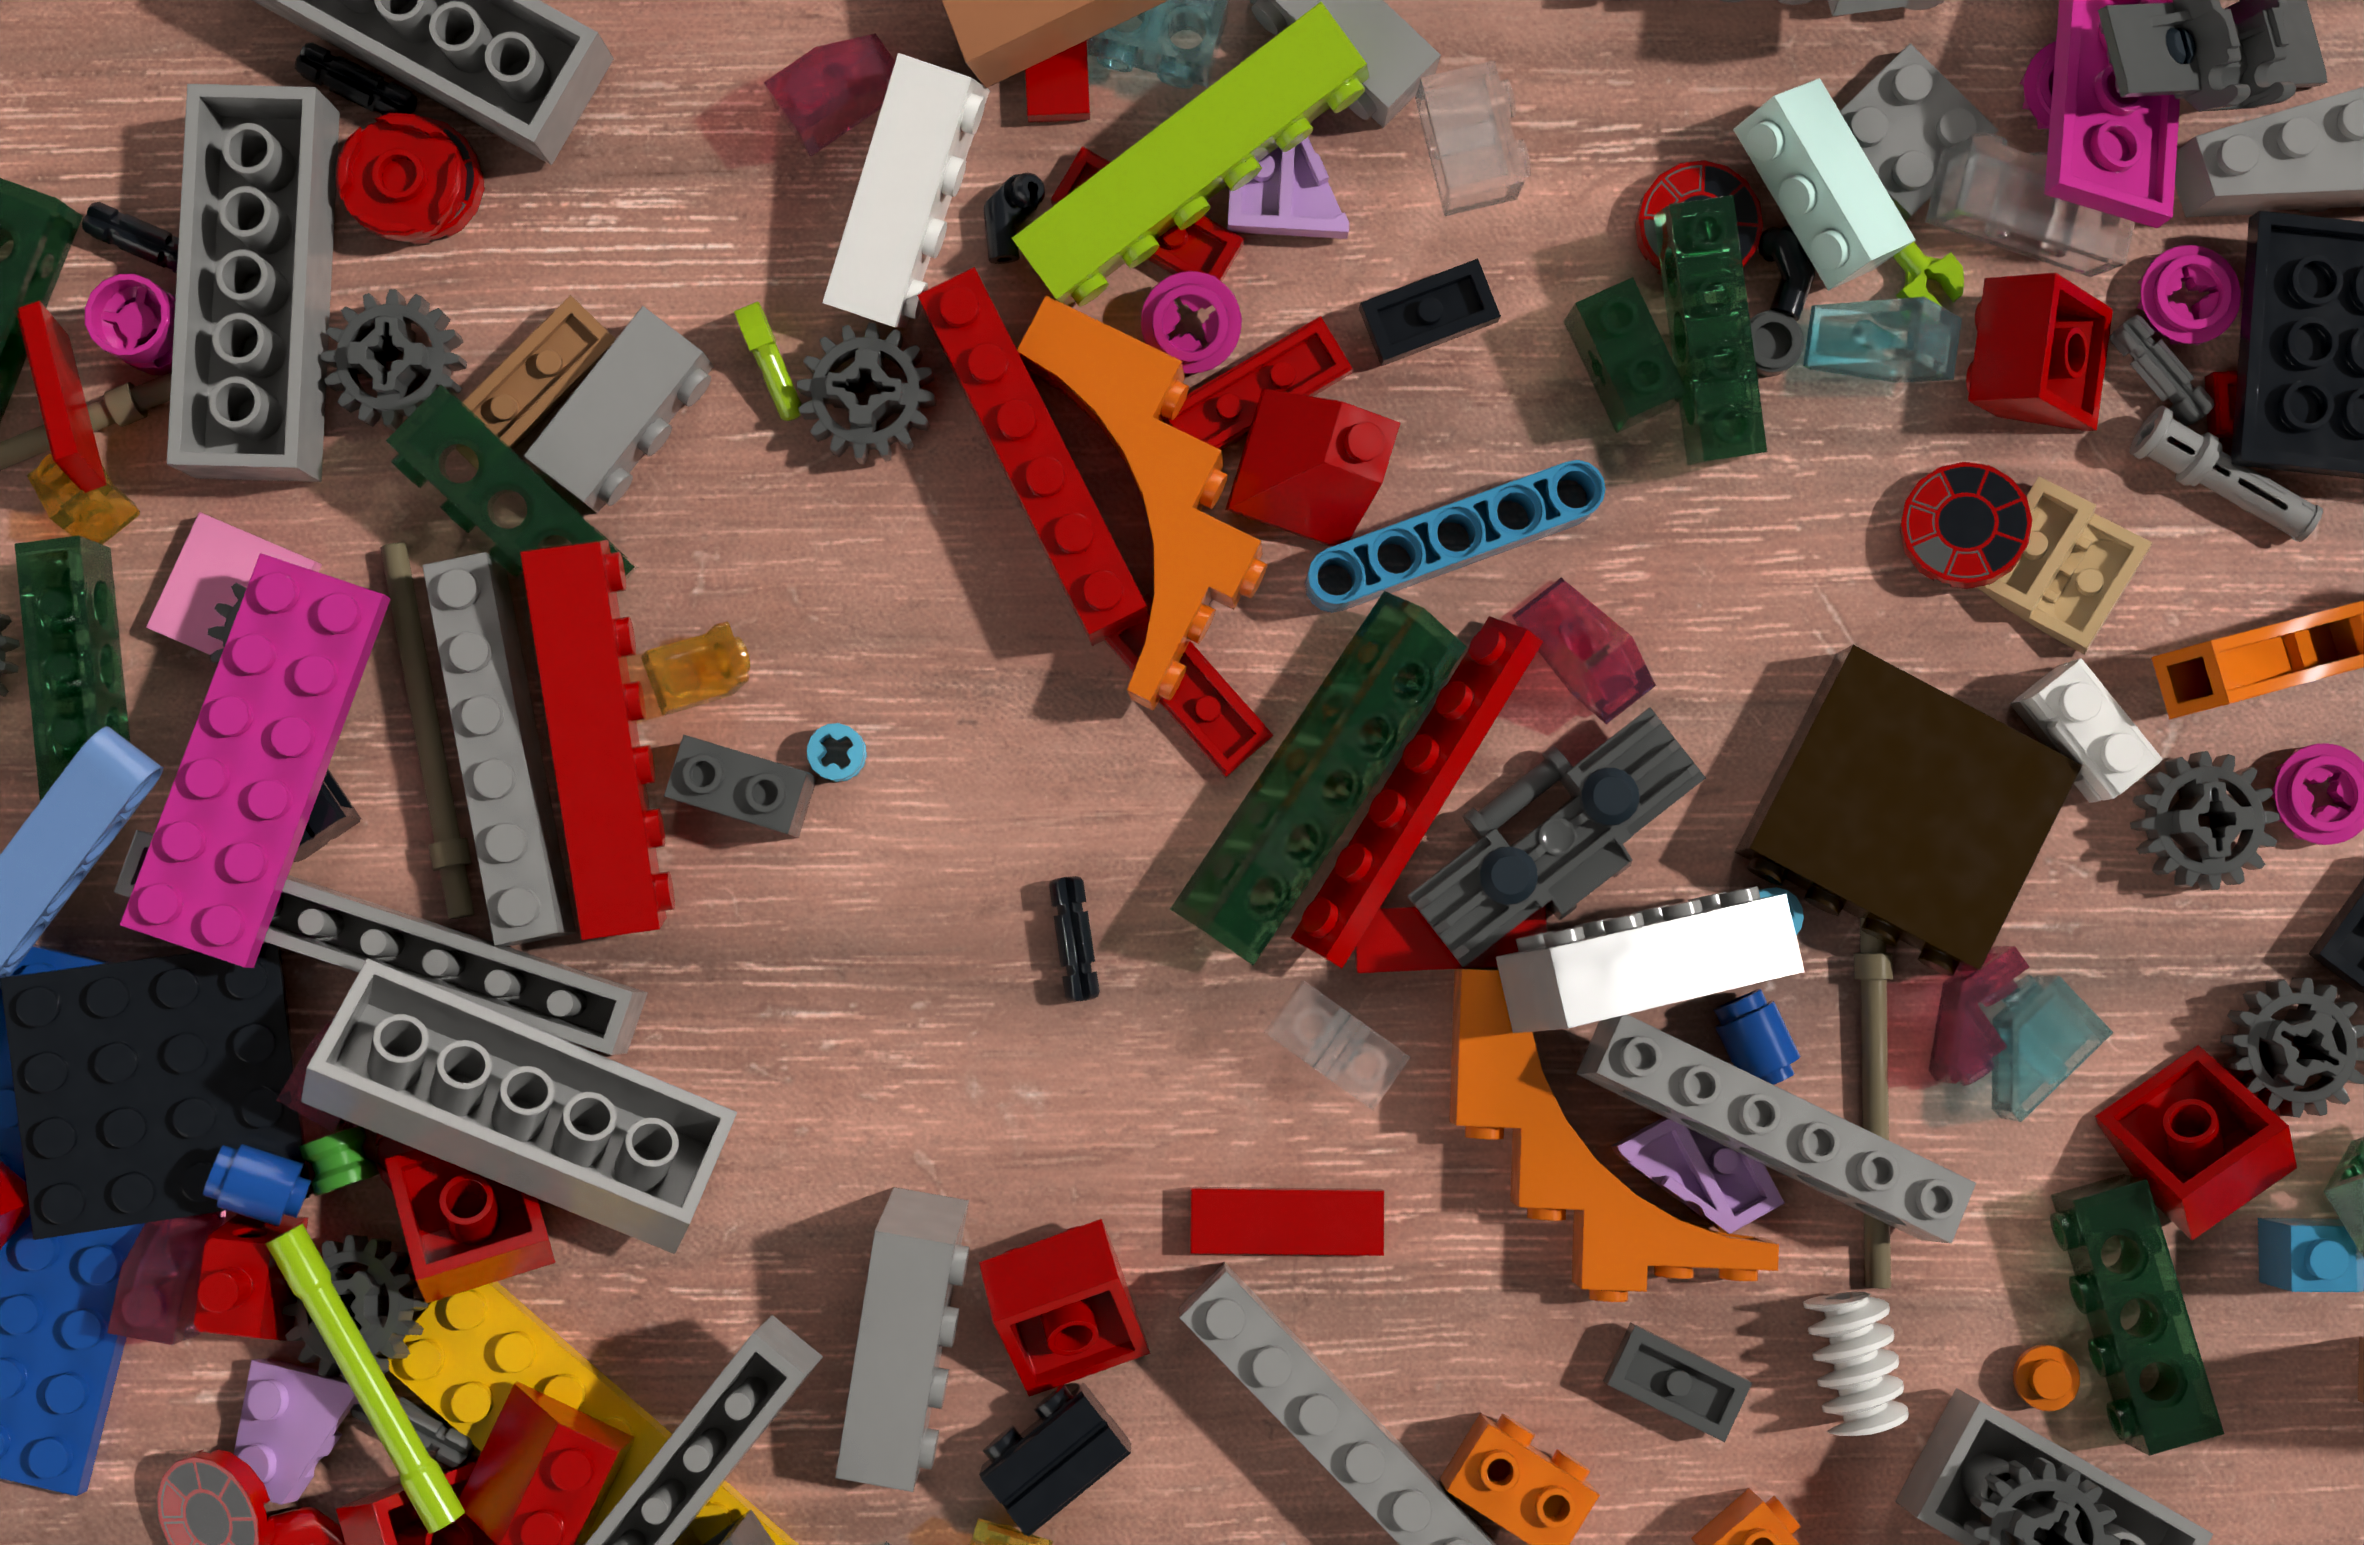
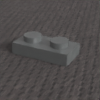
M1631 1322L1603 1380L1607 1385L1723 1442L1726 1441L1752 1385V1382Z

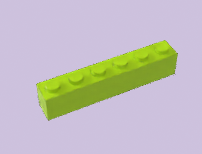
M1320 2L1017 233L1012 239L1057 301L1067 306L1073 302H1076L1079 307L1084 306L1106 290L1109 283L1105 278L1126 263L1129 268H1134L1152 256L1160 247L1156 239L1173 226L1177 225L1180 230H1183L1201 219L1211 208L1207 201L1226 186L1231 191H1235L1250 182L1262 169L1258 163L1260 160L1278 147L1282 152H1287L1305 140L1314 129L1310 123L1329 108L1334 113H1338L1354 103L1365 92L1362 83L1369 79L1367 63L1324 4Z

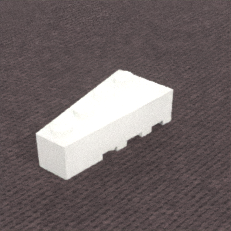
M898 53L822 303L896 328H906L909 317L913 319L919 317L922 306L917 295L928 290V283L923 282V278L930 258H936L941 250L947 229V222L944 219L952 197L956 196L961 186L966 168V157L974 134L981 122L985 103L990 92L988 88L966 75Z

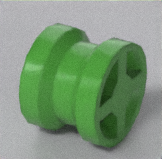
M364 1127L350 1128L299 1146L302 1159L311 1163L315 1174L311 1183L314 1196L349 1186L379 1174L376 1163L366 1158L363 1144L367 1136Z

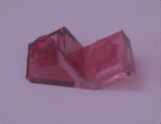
M1994 946L1991 948L1981 970L1958 971L1954 976L1943 982L1929 1065V1072L1935 1081L1952 1084L1960 1081L1962 1086L1974 1083L1993 1070L1995 1063L1991 1058L2007 1048V1045L1978 1006V1003L1982 1002L1984 1007L1991 1006L2007 997L2018 987L2013 979L2030 967L2015 946Z

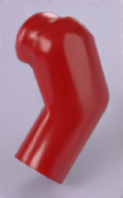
M304 1506L274 1514L267 1518V1521L274 1518L275 1535L272 1545H346L341 1526L314 1507Z

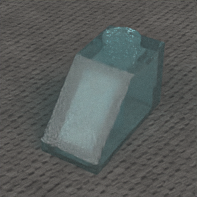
M1926 297L1812 305L1803 366L1810 370L1893 383L1954 380L1962 318Z
M2027 975L2004 994L2002 1002L2006 1006L1992 1020V1110L2000 1118L2022 1122L2114 1033L2060 976L2037 975L2033 978L2032 975Z

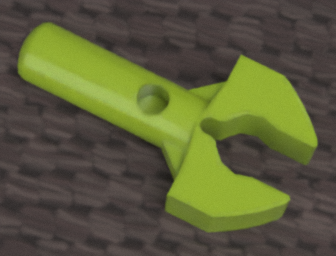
M1913 242L1893 256L1905 272V286L1895 296L1906 310L1932 317L1937 316L1944 310L1937 299L1928 292L1926 288L1927 279L1939 282L1952 302H1955L1963 295V266L1952 252L1942 259L1928 257Z
M757 301L735 310L734 313L749 350L753 353L758 366L762 370L763 379L780 418L783 421H792L799 418L801 414L798 407L802 403L776 345L775 336L760 303Z

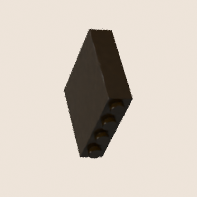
M1853 644L1836 653L1735 853L1750 860L1747 869L1754 875L1779 886H1782L1786 879L1807 890L1804 900L1814 907L1839 916L1841 911L1844 910L1859 919L1865 918L1861 930L1866 934L1892 946H1896L1898 941L1901 940L1920 950L1921 953L1918 960L1933 970L1948 976H1954L1956 970L1959 972L1981 970L2082 765Z

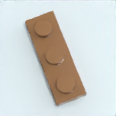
M570 295L435 430L486 477L586 378L616 339Z

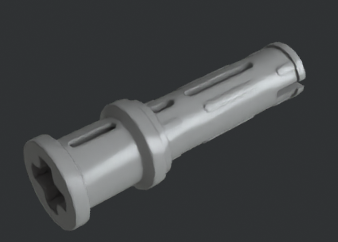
M2163 405L2156 408L2148 416L2136 433L2130 446L2129 453L2138 459L2147 456L2176 473L2175 480L2184 486L2191 485L2193 487L2199 483L2238 505L2243 510L2252 513L2290 535L2297 542H2302L2313 532L2322 517L2323 508L2311 504L2250 467L2232 465L2231 456L2222 452L2223 444L2219 442L2218 437L2209 432L2201 436L2172 419L2173 411Z

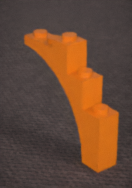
M1046 295L1017 351L1028 372L1064 393L1102 429L1127 464L1146 507L1154 543V598L1146 642L1129 682L1127 692L1131 700L1154 711L1161 697L1170 701L1176 693L1187 666L1179 663L1190 640L1199 644L1207 633L1216 609L1208 606L1211 599L1234 610L1241 595L1250 599L1253 597L1264 577L1268 564L1260 561L1263 555L1261 540L1201 512L1203 505L1210 509L1215 506L1225 487L1228 474L1221 471L1224 465L1220 449L1163 422V417L1171 420L1176 418L1188 394L1189 386L1183 383L1185 375L1182 361Z
M2364 600L2151 657L2169 720L2363 668Z
M1454 969L1449 1122L1456 1126H1465V1137L1474 1139H1504V1128H1513L1510 1202L1518 1207L1527 1208V1218L1535 1220L1563 1221L1566 1220V1209L1574 1210L1571 1281L1581 1289H1588L1589 1299L1603 1302H1627L1628 1291L1647 1292L1648 1266H1654L1655 1276L1678 1279L1693 1278L1694 1267L1719 1268L1718 1278L1732 1281H1758V1270L1778 1271L1779 1244L1763 1237L1735 1233L1726 1234L1674 1217L1633 1193L1594 1157L1566 1120L1542 1071L1533 1033H1513L1499 971Z

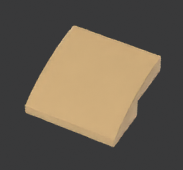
M2038 476L2026 496L2033 519L2029 544L2011 572L1990 585L1977 588L2042 632L2085 655L2149 552L2152 542L2095 514L2096 504Z

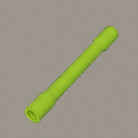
M303 1223L267 1242L265 1245L291 1291L305 1306L400 1475L401 1485L426 1530L431 1534L451 1524L462 1516L465 1510L438 1462L428 1454L335 1289L331 1280V1273Z

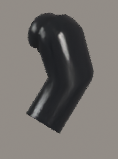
M1027 172L1011 176L986 201L983 211L990 263L1006 264L1020 259L1019 248L1012 237L1017 234V228L1037 209L1045 197L1044 183L1037 175Z
M1784 226L1782 229L1770 227L1762 233L1758 245L1760 255L1768 262L1776 261L1781 274L1770 310L1784 312L1798 321L1815 277V267L1790 226Z

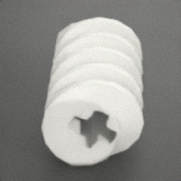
M1867 1292L1828 1294L1810 1298L1803 1302L1805 1309L1824 1312L1825 1315L1824 1320L1808 1327V1332L1811 1335L1829 1338L1830 1345L1812 1354L1813 1360L1834 1364L1835 1371L1817 1379L1818 1386L1836 1389L1839 1392V1397L1822 1405L1823 1412L1843 1416L1844 1423L1827 1431L1832 1435H1872L1899 1426L1909 1416L1908 1407L1903 1403L1893 1400L1903 1393V1381L1898 1377L1888 1375V1373L1898 1367L1899 1356L1894 1351L1882 1349V1347L1894 1340V1329L1888 1325L1876 1323L1889 1314V1303L1883 1299L1870 1297L1871 1294Z

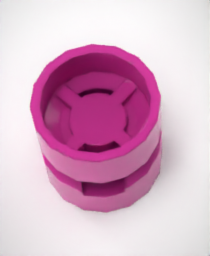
M117 274L103 280L90 293L85 306V326L91 339L104 351L122 359L137 370L150 375H165L172 372L176 297L151 280L136 274Z

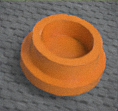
M2042 1344L2027 1349L2017 1359L2013 1369V1383L2020 1398L2028 1405L2042 1411H2055L2067 1406L2077 1395L2080 1386V1372L2075 1360L2066 1351L2056 1346Z

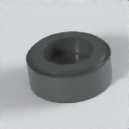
M1775 310L1764 311L1752 317L1741 329L1737 339V353L1742 364L1750 372L1763 377H1774L1786 372L1800 358L1804 347L1803 332L1796 320L1784 312Z

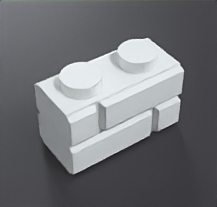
M2082 658L2057 666L2010 703L2012 708L2043 745L2082 765L2074 784L2089 803L2116 798L2163 760Z

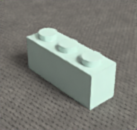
M1820 78L1774 95L1733 129L1828 291L1874 270L1916 240Z

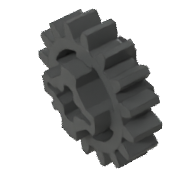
M389 289L386 304L383 305L370 293L363 295L365 311L357 314L354 310L345 306L341 312L349 324L344 330L329 327L326 332L338 345L336 350H328L321 353V359L324 362L337 368V371L324 379L325 383L335 391H344L337 402L350 413L359 409L358 418L372 427L380 420L381 416L384 425L392 431H400L404 416H407L419 428L425 426L423 410L431 407L435 411L444 414L447 408L440 396L444 391L459 394L462 389L450 377L452 371H460L467 368V362L461 356L451 353V350L463 343V339L454 329L445 330L451 319L439 308L429 312L430 303L418 294H415L409 303L406 304L405 297L396 289ZM411 323L424 329L431 341L432 347H426L423 343H415L416 333L411 329ZM398 350L404 354L403 360H396ZM386 361H393L391 371L385 368ZM357 374L373 378L372 389L377 392V398L367 394L361 386Z
M869 323L865 330V336L856 338L854 331L849 325L842 326L844 342L835 345L824 336L819 341L825 356L821 360L806 356L803 361L813 374V379L797 381V389L801 394L811 397L812 400L798 407L800 414L804 420L819 418L810 432L817 442L825 440L832 435L830 450L833 455L840 457L850 446L853 447L855 458L859 464L866 463L869 450L877 449L885 462L890 461L892 454L891 444L898 441L904 448L911 450L914 445L908 433L910 429L914 427L927 431L930 427L928 419L920 410L921 408L936 406L937 400L934 393L923 390L921 387L935 380L930 367L914 368L923 358V354L917 345L902 351L903 336L900 331L894 329L886 340L880 339L876 323ZM855 357V361L841 373H834L841 364ZM884 357L902 369L908 383H902L901 379L889 378L884 372ZM866 382H874L879 394L870 395L868 405H860L854 393L864 392ZM826 404H832L834 408L847 410L849 413V423L851 424L850 430L840 426L833 420ZM893 413L901 414L890 426L878 431L879 425Z
M2202 751L2190 754L2188 762L2183 757L2169 759L2165 761L2167 774L2156 772L2150 773L2145 777L2153 793L2134 796L2133 803L2146 810L2145 818L2130 822V827L2137 831H2146L2148 840L2142 842L2136 849L2139 854H2157L2159 858L2152 869L2156 875L2169 874L2176 870L2174 886L2180 888L2193 887L2197 881L2201 891L2219 890L2221 880L2226 885H2237L2245 882L2242 868L2257 870L2264 867L2265 863L2256 851L2258 848L2276 846L2277 840L2271 835L2264 833L2265 824L2280 820L2279 813L2264 811L2262 802L2266 801L2273 794L2272 789L2254 790L2250 785L2258 772L2254 767L2233 772L2235 756L2230 754L2217 756L2212 762L2209 752ZM2226 790L2232 795L2235 801L2226 794ZM2179 791V800L2168 811L2173 796ZM2199 815L2210 817V828L2199 826ZM2240 834L2238 842L2231 851V843ZM2173 840L2183 847V853L2176 847Z
M2292 978L2289 985L2285 979L2266 981L2267 995L2261 991L2245 992L2243 996L2250 1009L2247 1012L2230 1010L2227 1015L2233 1023L2239 1026L2237 1034L2221 1036L2222 1043L2236 1047V1056L2223 1062L2225 1069L2242 1070L2244 1076L2239 1081L2252 1093L2259 1091L2257 1098L2274 1111L2279 1106L2282 1116L2300 1118L2303 1110L2309 1115H2326V1100L2336 1104H2347L2350 1099L2343 1087L2345 1083L2364 1084V1076L2354 1069L2356 1060L2364 1061V1048L2357 1047V1038L2364 1036V1025H2354L2349 1020L2358 1007L2355 1002L2339 1001L2334 1003L2337 987L2333 985H2317L2314 988L2312 978ZM2299 1004L2296 1010L2289 1009L2284 1019L2275 1020L2271 1018L2278 1010L2289 1005ZM2282 1036H2295L2293 1043L2301 1049V1053L2311 1059L2298 1058V1049L2291 1045L2292 1042ZM2314 1074L2321 1076L2317 1082L2309 1087L2294 1090L2296 1085L2304 1086L2308 1076Z
M347 1235L344 1243L326 1241L322 1243V1255L331 1273L332 1283L384 1374L389 1371L387 1357L400 1359L407 1358L410 1354L407 1345L403 1342L405 1335H422L424 1330L422 1326L412 1320L414 1311L428 1308V1303L426 1304L424 1299L414 1298L413 1289L418 1287L415 1275L404 1272L410 1262L409 1253H390L392 1241L374 1238L369 1241L367 1236ZM357 1263L369 1266L366 1271H357L355 1274H347L343 1270ZM298 1298L297 1303L284 1306L282 1314L296 1316L297 1326L293 1327L286 1334L287 1341H304L306 1343L298 1359L302 1363H317L320 1361L319 1375L325 1377L339 1376L341 1374L343 1380H346L302 1301Z
M2036 1457L2032 1473L2024 1465L2014 1460L2009 1462L2011 1479L2006 1482L1992 1474L1985 1477L1993 1493L1989 1499L1972 1495L1970 1502L1982 1512L1981 1519L1964 1523V1530L1974 1537L1981 1539V1543L1978 1545H2002V1529L2005 1532L2009 1545H2120V1538L2105 1531L2103 1525L2110 1523L2117 1517L2115 1510L2104 1504H2095L2103 1490L2089 1480L2080 1482L2081 1472L2064 1463L2056 1472L2054 1464L2042 1457ZM2033 1493L2030 1499L2016 1503L2024 1496ZM2078 1515L2081 1520L2082 1538H2080L2075 1524ZM2038 1527L2050 1530L2049 1536L2045 1541L2033 1539Z

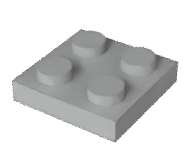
M1911 43L1840 111L1905 222L1999 131Z

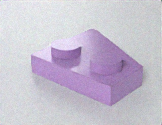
M1308 137L1287 152H1282L1279 147L1258 162L1262 169L1250 182L1235 191L1229 190L1227 230L1233 233L1347 239L1349 221L1345 212L1342 213L1328 183L1329 176L1320 156L1315 153Z
M1662 1117L1611 1145L1616 1156L1722 1233L1731 1234L1785 1204L1764 1164L1666 1117Z
M271 1358L251 1360L234 1455L247 1463L263 1482L270 1498L269 1502L282 1505L297 1501L314 1477V1470L318 1461L329 1455L342 1436L337 1430L353 1405L359 1404L348 1382L343 1380L341 1375L324 1377L319 1375L316 1369Z

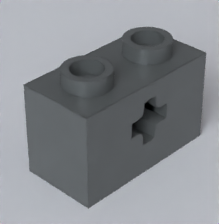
M683 734L664 797L799 838L818 777L800 769Z

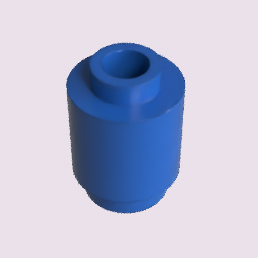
M1761 989L1744 994L1714 1009L1720 1022L1715 1028L1733 1066L1773 1085L1795 1074L1790 1064L1801 1057L1775 1002H1767Z
M241 1144L239 1150L222 1145L207 1179L203 1196L218 1200L217 1208L279 1227L284 1215L297 1218L311 1180L299 1177L303 1163Z

